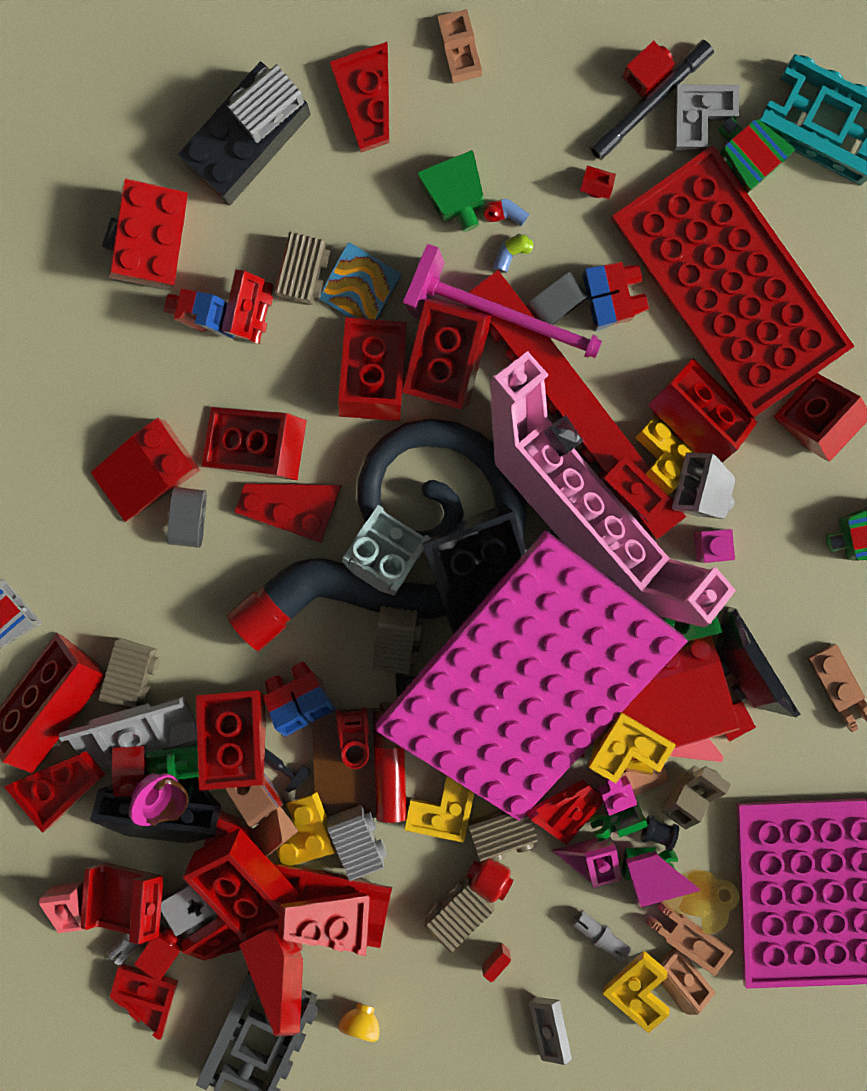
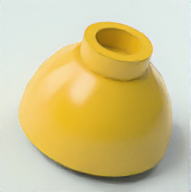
M357 1003L356 1008L348 1011L342 1017L337 1027L341 1033L362 1040L376 1042L379 1038V1024L373 1014L374 1007Z

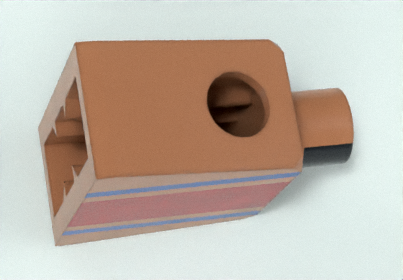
M265 772L263 785L250 786V790L248 787L225 788L249 827L261 823L279 806L283 808L288 803Z

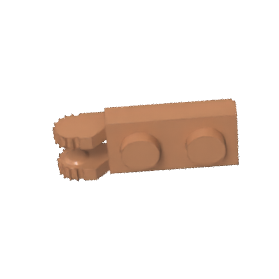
M832 644L807 657V660L834 710L840 714L844 724L852 733L858 730V725L847 708L856 704L862 718L867 722V703L864 700L866 697L838 645Z
M659 902L657 905L659 911L675 922L669 930L659 920L651 916L648 917L646 923L662 935L667 943L716 976L732 954V949L684 914H679L666 903Z

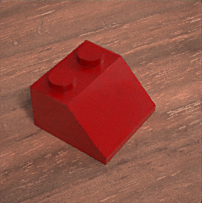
M817 373L801 386L776 413L774 418L806 449L830 462L867 423V407L861 396Z

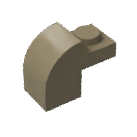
M694 765L673 788L661 812L686 830L702 821L710 802L727 794L731 784L723 779L717 771L707 766L700 769Z

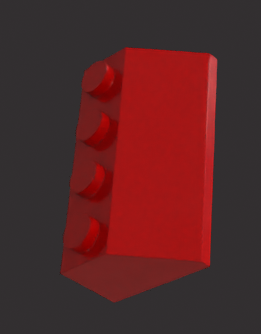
M59 633L54 635L0 706V759L3 763L33 773L37 766L46 758L47 753L59 739V733L67 729L73 719L82 711L93 693L100 688L105 678V673L94 659Z

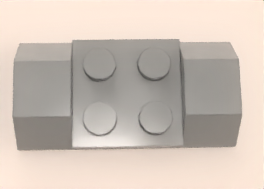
M185 696L157 703L153 706L148 703L89 720L87 724L69 728L59 733L61 742L69 740L77 754L87 751L102 770L112 768L113 748L144 746L146 759V752L198 744L195 716Z

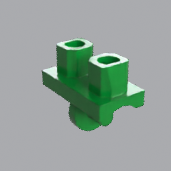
M198 745L146 752L149 775L171 774L177 780L199 777Z

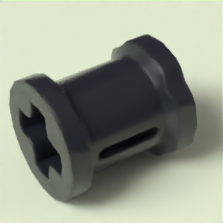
M652 815L647 816L646 822L648 827L642 829L641 841H652L664 845L666 850L672 851L679 836V825L674 823L668 825L655 820V817Z

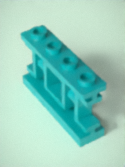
M794 54L780 77V80L793 86L783 106H780L770 100L759 120L793 146L794 152L860 186L867 181V129L855 124L853 121L859 110L867 113V87L845 80L835 70H826L816 65L815 61L808 56ZM804 81L820 89L813 101L798 94ZM822 101L847 114L837 134L811 122ZM791 106L806 113L800 126L784 119ZM846 135L861 141L855 154L839 147Z

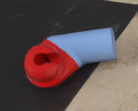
M509 199L490 202L483 210V217L487 222H498L509 218L520 227H522L530 215Z

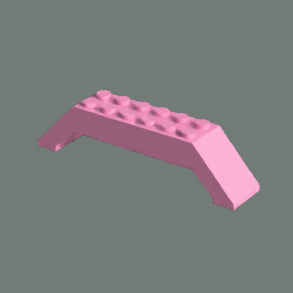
M526 352L490 381L495 465L566 547L603 575L611 577L619 584L620 588L657 616L706 627L712 622L736 590L716 567L709 570L670 559L574 448L564 456H559L543 432L552 425L547 414L544 382L548 374L532 355Z

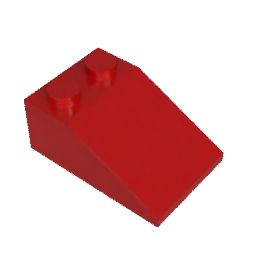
M345 317L338 398L339 417L400 421L407 322Z
M211 407L201 467L270 478L298 480L307 420L282 412Z
M157 418L132 435L90 473L122 519L128 522L171 492L174 487H178L201 470L167 421Z
M260 691L196 695L200 791L263 785L266 714L265 700L263 698L265 695Z
M271 927L239 945L274 1036L296 1035L300 1033L303 957L300 951L303 950L302 943L283 940L278 936V928Z

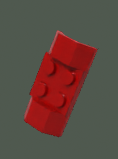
M273 863L298 891L295 902L359 892L368 894L370 898L367 946L381 947L392 892L391 886L366 882L360 878L349 881L348 876Z

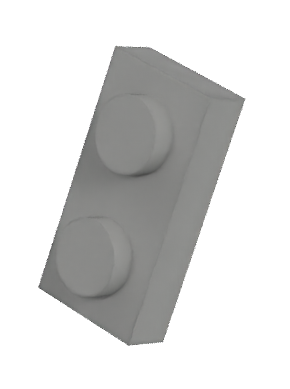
M535 997L529 1001L541 1061L566 1065L572 1060L560 1001Z

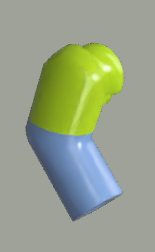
M517 234L504 241L499 248L493 269L499 270L501 273H507L513 256L519 253L529 254L534 246L532 239L528 238L525 234Z

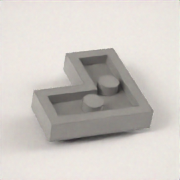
M677 84L675 88L674 150H706L708 147V120H727L731 116L736 120L739 117V85Z

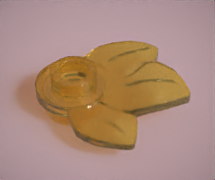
M696 871L689 874L688 880L701 891L684 895L679 909L691 916L702 917L701 925L704 934L716 933L728 923L729 911L733 910L739 902V891L732 882L718 880L710 872ZM720 890L729 892L730 898L727 902L719 899L718 893Z

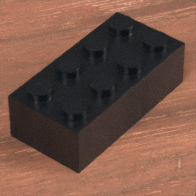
M262 61L253 68L177 154L187 168L229 205L238 198L311 115L308 104L304 100L303 105L294 110L288 118H285L283 122L270 131L260 142L256 143L231 114L228 105L231 103L232 95L241 88L248 89L255 83L254 78L257 73L267 67Z

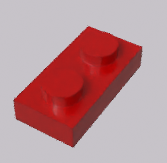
M626 455L602 478L647 522L671 500Z

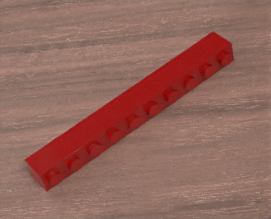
M499 270L468 292L535 318ZM469 307V309L482 312L480 310ZM492 315L488 334L495 343L502 342L507 349L504 354L509 362L512 364L526 352H529L548 374L544 379L547 411L551 416L557 414L560 419L565 415L568 417L584 440L580 443L582 447L579 450L581 456L589 465L592 463L596 465L601 472L598 474V477L609 489L611 488L602 478L625 455L642 472L646 473L649 469L648 465L551 338ZM670 494L668 497L671 500L649 522L645 521L620 495L618 497V500L629 512H632L638 523L652 539L660 538L687 517L683 512L672 509L674 499Z

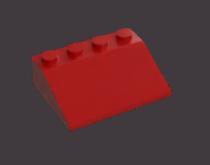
M711 636L688 641L622 711L625 715L673 742L676 745L675 748L733 732L740 728L721 661ZM632 757L631 760H630V762H631V761H634V760H637V759L634 758V757Z

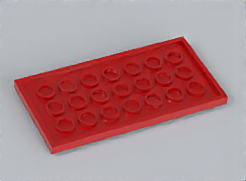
M714 145L704 150L611 217V221L751 419L855 347Z

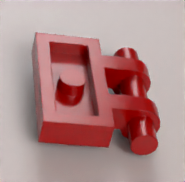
M235 269L221 331L242 339H248L251 343L260 344L262 333H266L267 329L265 319L268 306H272L274 297L271 296L274 284L265 282V279L247 271Z

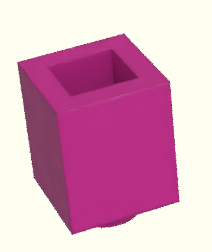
M732 529L694 532L697 562L711 563L735 560Z

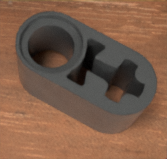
M568 272L532 299L526 307L536 319L554 325L583 303L589 296L573 274Z
M173 488L167 531V542L169 545L201 547L207 505L206 490Z

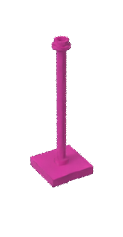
M427 243L403 301L411 316L420 319L425 300H430L431 296L438 294L586 351L584 357L588 359L589 357L596 358L602 344V340L597 339L596 335H592L591 339L585 338L440 282L439 277L445 262L439 247Z

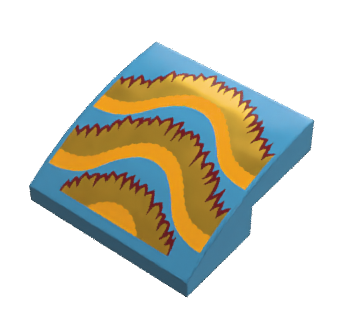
M348 242L330 274L319 300L349 318L378 320L387 306L386 302L402 278V274Z

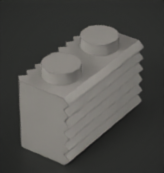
M277 64L271 69L265 67L260 70L254 78L255 83L248 89L241 88L232 95L231 103L228 105L231 114L256 143L260 142L270 131L274 130L276 126L304 103L299 89H297Z
M358 805L328 817L327 830L349 881L384 869V857H387L388 854L383 840H376L373 831L377 830L371 812L365 814L362 805Z

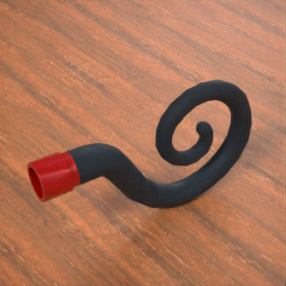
M427 419L408 422L384 435L366 455L357 485V503L365 523L378 505L383 507L380 501L381 484L386 468L398 455L408 449L428 446L451 449L473 462L482 471L491 485L495 507L506 504L514 511L522 538L524 537L527 501L495 465L494 443L482 433L453 421ZM437 480L425 482L421 489L423 495L428 499L439 502L443 507L444 515L442 522L435 528L426 531H414L424 537L427 535L432 538L461 523L464 511L459 496L447 484ZM315 558L294 562L281 570L260 590L250 593L226 615V618L243 640L253 649L260 652L287 627V622L317 597L342 601L378 613L383 605L385 607H397L398 609L403 608L404 610H416L418 612L417 618L434 619L445 616L446 613L436 584L426 585L403 582L397 593L391 595L379 591L354 575L344 563L325 558Z

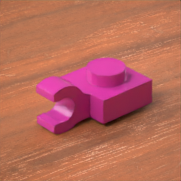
M627 776L619 778L617 783L604 777L606 784L599 786L598 789L609 816L637 805Z

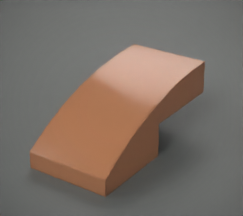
M467 9L437 16L452 83L481 77L482 67L475 46L474 32Z

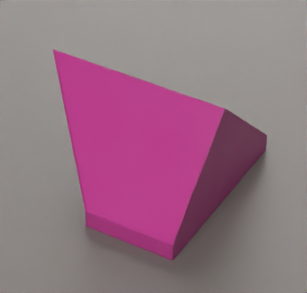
M611 837L604 841H597L596 838L551 850L591 882L593 888L622 880L617 850Z
M656 851L626 859L638 908L701 891L659 857Z

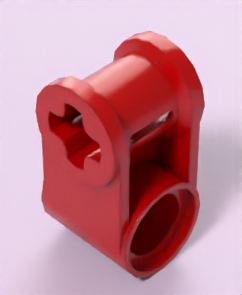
M362 707L361 711L342 712L340 709L336 710L338 738H340L342 761L351 769L361 768L369 759L367 707ZM354 745L363 749L362 757L356 761L350 760L346 756L347 749Z

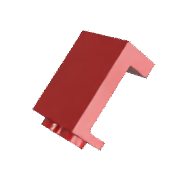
M107 862L87 867L83 880L80 928L89 930L101 927L129 934V942L138 945L158 938L164 875Z

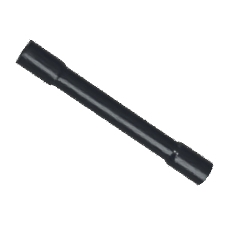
M703 39L696 44L674 69L589 147L593 155L597 159L603 160L642 119L676 88L677 84H680L690 74L694 73L714 54L712 46Z

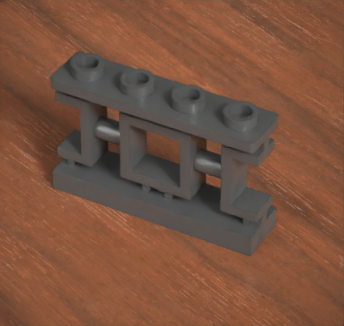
M248 971L201 1071L196 1086L207 1090L210 1085L214 1087V1091H220L226 1079L250 1091H261L264 1081L251 1075L254 1066L269 1072L274 1061H277L279 1063L266 1091H280L281 1089L276 1086L280 1078L286 1080L293 1065V1061L289 1060L293 1050L299 1052L305 1040L306 1034L302 1033L305 1024L312 1025L319 1007L315 1005L317 995L314 993L308 995L305 993V990H302L301 1006L304 1007V1010L300 1017V1033L291 1035L289 1041L285 1039L286 1036H278L268 1057L242 1045L251 1024L273 1034L266 1014L263 1015L251 1009L246 1020L241 1019L255 988L250 971ZM232 1040L235 1044L230 1055L243 1060L240 1070L225 1063L219 1075L215 1071L229 1041Z

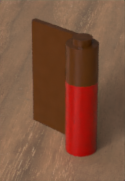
M394 702L379 703V708H367L369 759L363 767L358 769H351L342 761L340 738H338L336 711L312 723L314 793L318 792L327 818L330 815L333 816L341 811L362 805L365 814L371 812L373 818H376L379 822L395 823L407 819L405 749L376 731L375 723ZM361 708L340 710L342 712L361 711ZM356 745L349 747L346 751L348 759L353 761L359 760L363 755V749Z

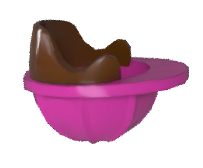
M165 773L161 775L150 774L137 783L132 793L129 816L133 823L140 826H150L163 821L177 820L187 807L188 794L173 775Z

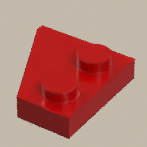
M582 779L531 808L525 814L534 823L567 845L603 804L600 792Z
M218 916L214 921L195 931L194 934L181 942L182 953L206 961L219 957L222 954L240 951L239 944L260 933L241 940Z
M121 964L117 968L110 998L120 1007L126 1008L129 1015L138 1023L140 1020L154 1032L152 1036L161 1040L165 1032L179 980L163 976L160 982H158L141 969Z

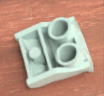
M378 505L361 528L354 542L344 555L342 562L354 575L379 591L395 595L408 573L424 552L422 543L431 538L427 535L424 537L388 515L383 511L384 508Z

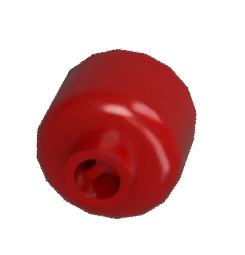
M491 858L480 863L474 860L466 877L471 879V890L489 903H494L498 899L503 901L514 881L510 877V868L498 861L495 862Z

